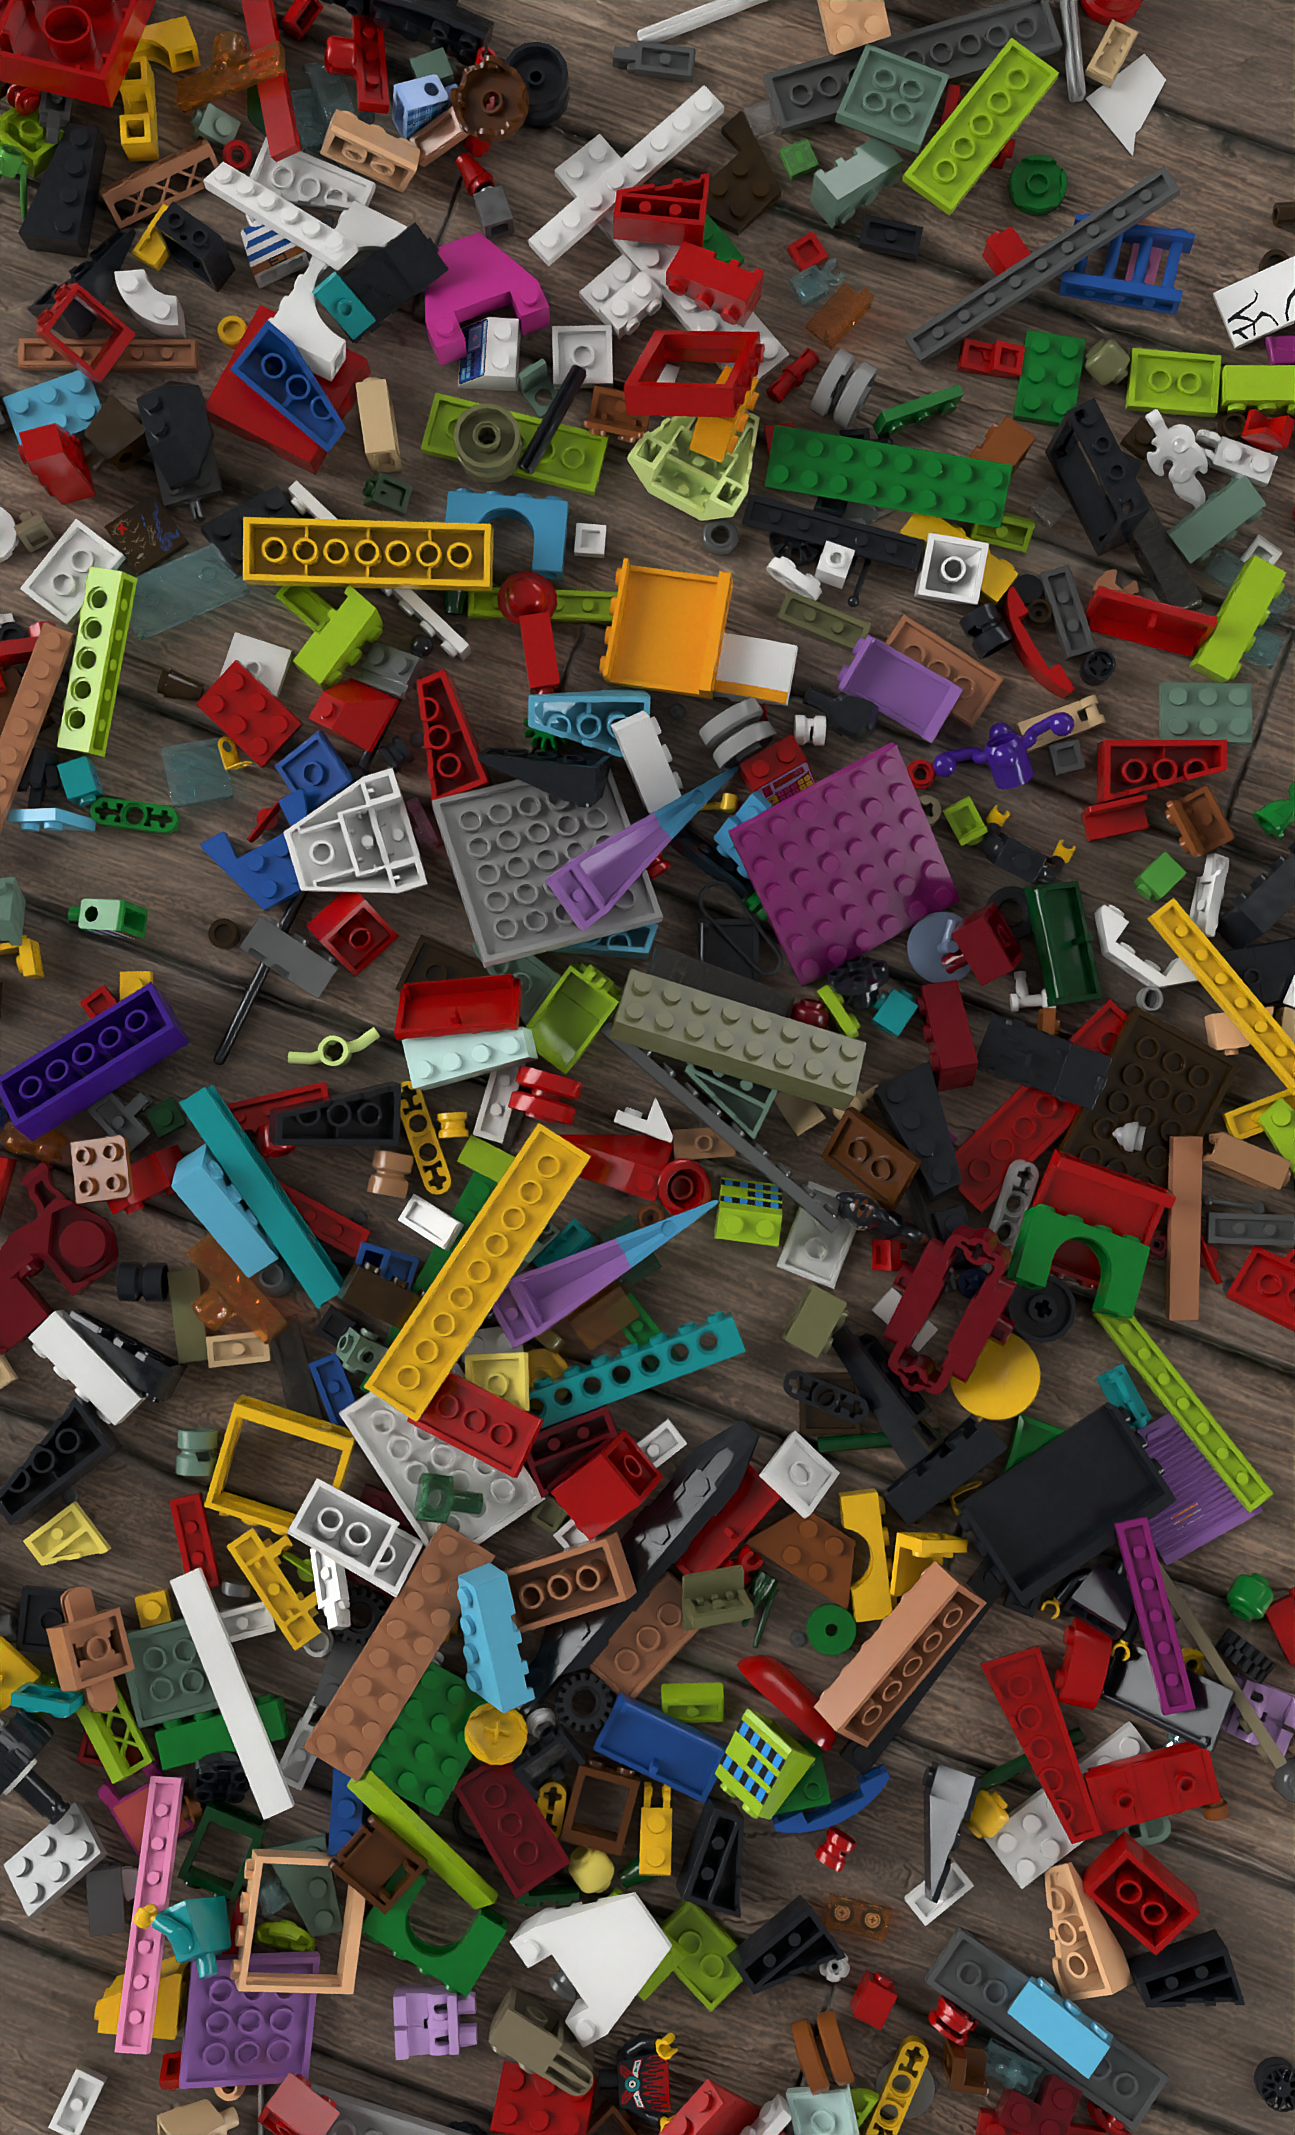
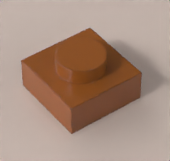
M1042 1008L1038 1010L1037 1029L1058 1035L1060 1017L1056 1016V1008Z

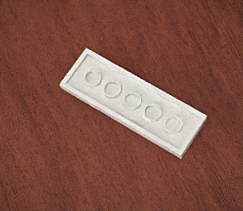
M1128 1721L1080 1758L1078 1763L1083 1775V1773L1088 1772V1768L1152 1750L1133 1724ZM1043 1788L1008 1814V1823L993 1838L987 1839L984 1837L1021 1889L1084 1842L1070 1843Z

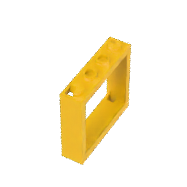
M242 1394L234 1403L204 1507L219 1511L220 1516L231 1515L240 1518L245 1524L252 1526L262 1525L271 1528V1531L276 1534L288 1535L287 1531L297 1514L223 1491L244 1419L342 1450L332 1485L340 1491L343 1489L357 1441L349 1428Z

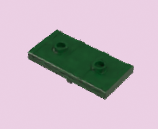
M1078 881L1025 887L1024 892L1031 917V926L1035 937L1048 1007L1102 999L1091 945L1093 938L1092 934H1089Z

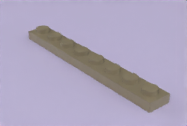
M1159 1562L1174 1621L1182 1620L1188 1630L1183 1635L1193 1650L1199 1647L1205 1659L1200 1662L1209 1676L1213 1678L1217 1675L1223 1686L1236 1691L1232 1705L1235 1704L1241 1713L1237 1720L1247 1735L1253 1732L1260 1744L1256 1745L1255 1748L1264 1763L1267 1764L1271 1761L1276 1769L1288 1763Z

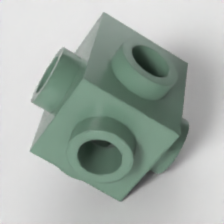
M349 1327L347 1333L340 1338L335 1354L343 1361L342 1367L350 1372L358 1374L361 1370L372 1375L389 1348L378 1340L379 1335L365 1327L361 1331Z

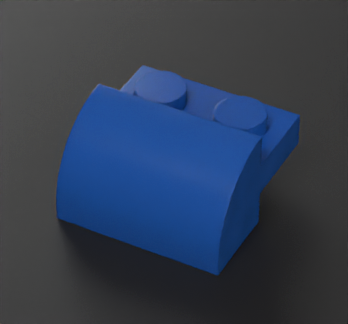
M361 1241L355 1262L363 1266L366 1261L382 1269L381 1276L390 1280L394 1275L408 1282L407 1289L410 1290L420 1258L389 1249L388 1247Z

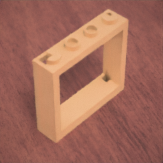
M252 1850L251 1859H246L244 1878L248 1879L247 1892H242L240 1898V1912L244 1913L242 1925L237 1926L235 1934V1946H239L238 1958L232 1960L230 1978L234 1980L238 1991L320 1994L354 1993L366 1899L349 1884L337 1975L248 1972L263 1863L328 1866L329 1861L335 1858L342 1864L344 1861L337 1855H328V1852Z

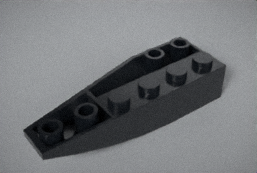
M321 0L327 4L334 3L343 7L353 16H363L372 20L380 28H390L401 33L409 41H419L428 45L433 51L443 47L446 54L457 58L465 66L475 65L477 51L481 47H485V56L492 38L493 21L446 0Z

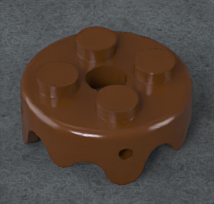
M492 55L485 56L484 60L479 64L466 67L463 71V78L459 87L452 88L450 92L451 103L458 122L472 137L483 142L493 143L508 139L520 129L528 114L529 92L524 80L515 68ZM498 96L500 98L499 105L493 110H487L486 103L488 99Z

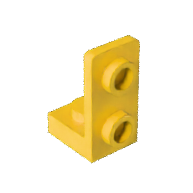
M23 935L21 946L11 945L10 942L0 944V955L20 953L16 957L18 970L20 973H23L24 977L32 980L44 978L39 943L28 938L27 935Z

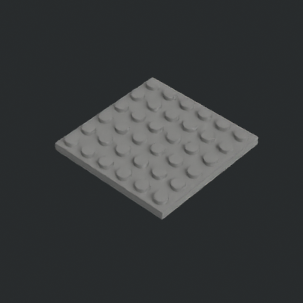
M611 769L609 770L603 797L592 807L587 808L577 807L574 805V802L559 799L519 779L432 800V808L484 968L662 922L663 915L646 869L605 915L583 931H580L545 881L546 878L569 860L630 826Z

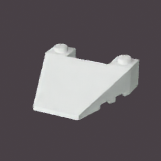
M636 1892L599 1898L597 1902L588 1904L577 1902L565 1908L556 1909L555 1906L545 1908L523 1921L510 1940V1943L527 1968L553 1955L580 1994L581 1998L576 2000L565 2022L583 2048L609 2033L672 1947L671 1942Z

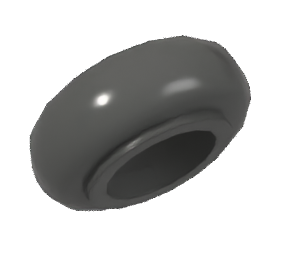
M714 519L706 524L703 529V545L714 555L722 556L729 554L738 544L739 534L737 528L727 519ZM723 530L729 535V540L726 543L717 544L712 540L713 532Z

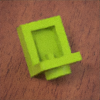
M970 796L942 810L961 846L965 844L973 846L979 843L984 838L983 834L988 832Z

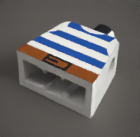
M246 214L250 226L241 231V236L259 289L309 265L304 249Z

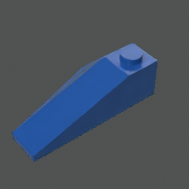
M267 320L230 370L325 451L329 452L347 428L293 341Z

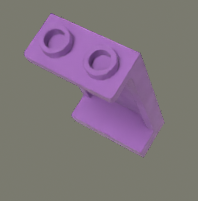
M868 635L866 639L860 637L852 651V654L856 655L850 666L847 664L843 666L836 679L841 682L837 689L875 703L879 707V712L932 743L964 689L872 635Z

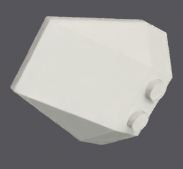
M393 768L360 778L284 831L301 891L399 894L428 885L422 858Z

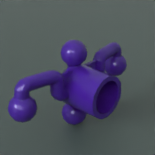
M1065 712L1055 713L1029 727L1023 736L1013 733L1011 727L1006 723H995L989 730L990 740L987 742L985 749L981 750L977 747L944 752L934 759L933 770L938 776L949 777L956 770V762L972 759L976 764L988 763L998 789L1018 787L1028 782L1034 775L1026 749L1036 743L1037 736L1050 729L1055 735L1067 736L1074 728V719Z

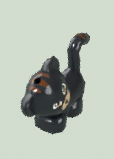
M844 1191L835 1197L840 1202L837 1209L840 1218L844 1219L855 1230H864L887 1240L896 1236H902L924 1247L931 1240V1237L925 1232L903 1224L901 1215L894 1211L888 1212L877 1200L867 1194Z

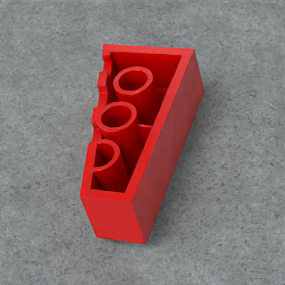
M57 423L19 432L22 444L18 445V451L24 464L28 463L32 474L38 476L41 485H46L50 496H55L61 505L96 496L89 466L84 461L86 455L81 439H77L75 435H71L69 431H65Z
M1227 739L1101 741L1097 743L1096 804L1226 771Z

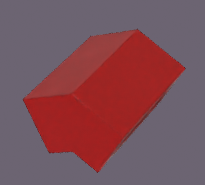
M295 0L281 20L284 31L300 41L324 8L319 0ZM307 7L310 9V12L299 26L296 21Z

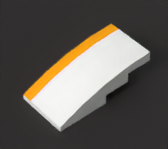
M724 633L713 696L726 697L735 702L756 698L759 704L788 706L798 652L797 645Z

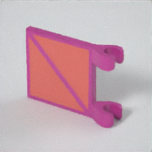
M153 1754L155 1761L142 1768V1771L149 1779L151 1776L166 1777L159 1759ZM108 1779L101 1783L97 1794L110 1809L140 1859L150 1781L120 1798L116 1785L112 1784L111 1780ZM182 1811L180 1813L178 1837L195 1828L192 1825L191 1819L184 1821Z

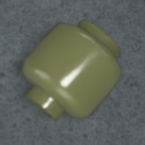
M1101 339L1085 355L1087 358L1085 368L1100 385H1107L1110 382L1116 385L1129 373L1126 367L1130 362V357L1114 339L1107 341Z

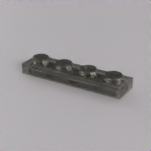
M297 1314L265 1322L287 1408L325 1421L315 1381L308 1366L310 1362ZM295 1435L296 1442L307 1440Z

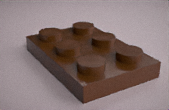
M854 1107L846 1109L821 1155L826 1162L867 1195L877 1200L888 1212L897 1208L922 1163L918 1157Z

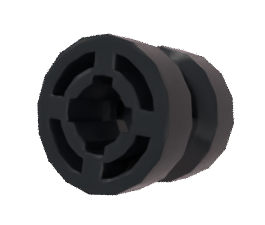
M1096 649L1087 656L1079 670L1080 677L1086 684L1098 686L1110 677L1116 666L1112 653L1108 650Z

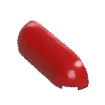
M770 1655L747 1656L737 1663L741 1673L761 1694L813 1742L825 1751H830L835 1742L837 1732L814 1708L815 1704L820 1700L817 1695L780 1661Z

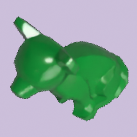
M1295 782L1290 785L1288 790L1290 799L1272 801L1259 811H1254L1252 815L1266 835L1270 837L1274 835L1278 840L1284 838V830L1295 822Z

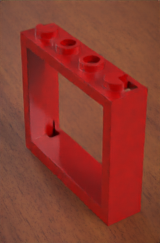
M655 330L623 386L627 415L734 418L740 405L744 404L746 392L751 390L752 380L758 375L760 363L764 362L763 353L765 345L760 344V332ZM668 361L735 363L725 384L657 382Z

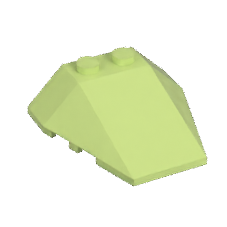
M749 411L746 412L750 416L743 432L737 431L736 435L739 436L734 452L732 454L727 452L722 463L689 449L698 417L673 416L671 419L667 417L661 422V426L652 432L647 431L644 433V437L638 440L628 455L627 460L648 493L700 521L733 517L748 493V483L760 417Z

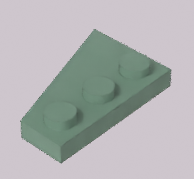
M475 942L472 946V949L482 962L477 944ZM534 955L485 967L490 976L513 974L514 979H521L523 989L519 1019L525 1027L561 978V976Z
M327 1833L266 1845L264 1849L328 1852L329 1842ZM272 1864L312 1937L342 1931L343 1915L335 1874L329 1866Z

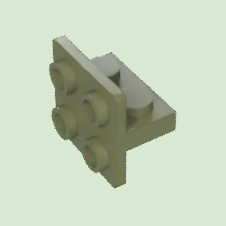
M741 1565L687 1574L682 1577V1626L685 1631L754 1618V1606L743 1589L744 1569Z

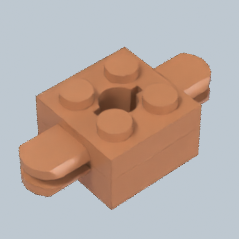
M84 1586L69 1588L60 1598L66 1623L46 1629L61 1691H77L82 1689L89 1711L107 1712L112 1710L119 1701L113 1677L135 1669L120 1607L97 1611L90 1588Z

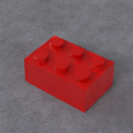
M1125 1831L1082 1872L1084 1893L1155 1955L1162 1951L1200 1914L1196 1893Z

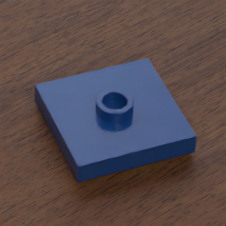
M317 731L275 765L291 793L300 788L306 791L308 815L355 782L324 731Z

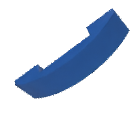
M884 1763L869 1770L865 1776L863 1774L856 1776L860 1789L831 1802V1805L822 1806L807 1814L800 1810L774 1815L772 1821L776 1832H811L833 1826L850 1818L867 1806L888 1782L890 1776Z

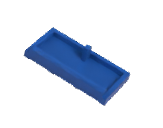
M619 1691L611 1707L612 1712L608 1715L606 1723H603L593 1743L592 1750L705 1803L718 1778L715 1772L729 1743L714 1738Z

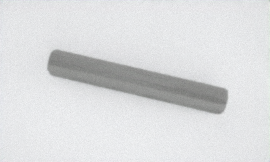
M1059 0L1068 98L1072 103L1081 102L1084 100L1086 90L1077 0Z

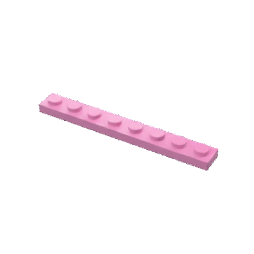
M150 1777L132 1919L138 1908L145 1907L148 1904L157 1906V1914L169 1908L185 1778ZM133 1920L131 1922L115 2052L145 2055L151 2052L165 1935L152 1928V1923L149 1928L143 1929L136 1926Z

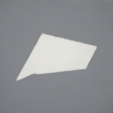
M1143 54L1117 74L1111 88L1102 85L1085 98L1132 156L1135 134L1141 129L1166 79L1149 58Z

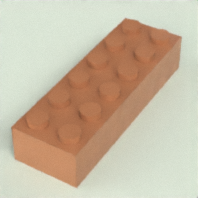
M934 1561L931 1566L922 1572L920 1579L912 1589L902 1596L900 1603L893 1612L882 1620L880 1627L873 1636L863 1643L854 1659L843 1667L834 1683L823 1691L820 1700L815 1704L814 1708L836 1732L867 1748L984 1607L986 1602L961 1578Z

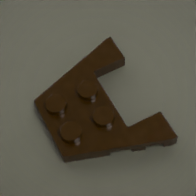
M742 111L738 112L721 129V134L733 145L739 154L709 180L706 212L716 225L737 236L781 197V189ZM676 169L658 186L672 184L675 179L682 178L683 182L688 180Z

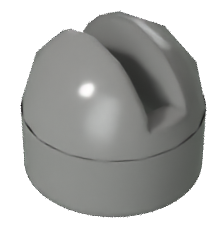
M1145 987L1137 993L1136 1003L1144 1011H1155L1163 1003V994L1156 987ZM1148 991L1149 993H1148V995H1147L1146 1004H1145L1144 1002H1145L1146 992Z

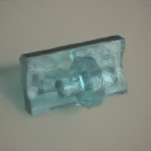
M991 2038L985 2048L987 2053L985 2074L1002 2082L1003 2086L1010 2090L1015 2088L1030 2096L1034 2083L1043 2070V2064Z

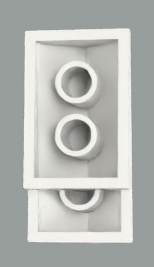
M318 1478L287 1531L289 1535L394 1597H397L423 1546V1542L420 1539L397 1528L399 1522Z

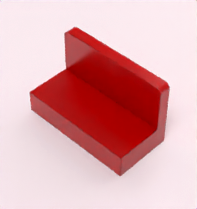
M1143 794L1086 808L1081 813L1087 841L1092 842L1148 829L1149 825L1143 805L1149 800L1148 795Z

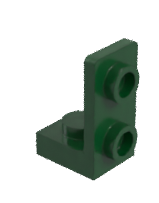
M576 1883L536 1886L518 1898L517 1904H525L526 1907H538L543 1905V1902L556 1901V1904L567 1905L580 1899L581 1890Z

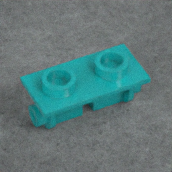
M1123 1363L1095 1377L1108 1402L1117 1407L1122 1406L1131 1419V1422L1128 1423L1131 1429H1141L1147 1425L1146 1421L1152 1419Z

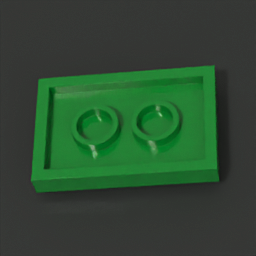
M1027 330L1023 345L1025 347L1021 376L1018 378L1012 420L1053 427L1060 425L1066 411L1076 407L1086 339Z

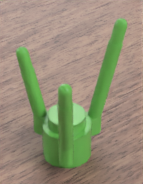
M2 144L0 146V180L2 175L15 178L16 174H20L21 217L25 219L27 215V172L29 165L23 162L25 154L22 150L12 145Z

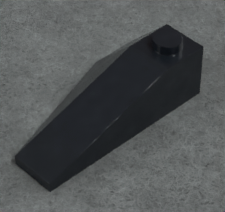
M133 228L118 229L90 253L91 261H85L78 266L75 265L68 271L71 274L70 279L59 286L55 283L50 286L28 308L30 313L38 318L46 308L50 310L56 303L54 295L63 284L68 286L71 283L81 285L104 306L115 282L114 272L120 271L136 235ZM73 298L52 329L65 338H83L92 331V324L98 318Z
M81 1309L71 1311L70 1318L136 1388L143 1391V1397L155 1403H159L160 1400L164 1402L171 1398L187 1365L183 1363L178 1364V1361Z

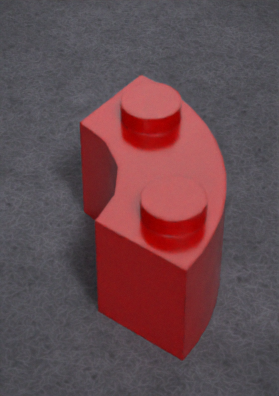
M178 1144L156 1151L130 1164L133 1194L126 1198L106 1200L113 1215L122 1211L130 1215L143 1209V1202L165 1192L167 1196L176 1193L172 1189L171 1184L177 1162L184 1158Z
M1075 1617L1071 1626L1067 1625L1064 1630L1063 1643L1066 1644L1062 1666L1055 1672L1053 1686L1058 1688V1702L1094 1710L1105 1683L1111 1655L1112 1639Z

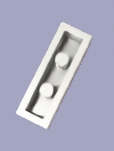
M643 710L612 724L611 728L642 804L648 813L655 812L681 797L679 790L683 788V784L678 773H672L668 763L673 760L667 745L660 744L657 735L662 732L655 716L650 718Z

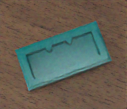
M336 271L312 291L314 296L353 340L376 321L375 317Z
M574 1218L532 1262L537 1268L587 1250L596 1239Z

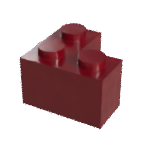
M1044 2075L1034 2102L1013 2089H1004L991 2120L1016 2135H1066L1083 2091L1055 2075Z

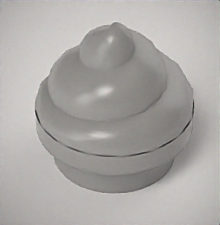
M1139 1122L1126 1123L1123 1127L1117 1128L1112 1133L1113 1137L1117 1138L1118 1143L1123 1146L1125 1151L1133 1153V1150H1142L1146 1127L1139 1126Z

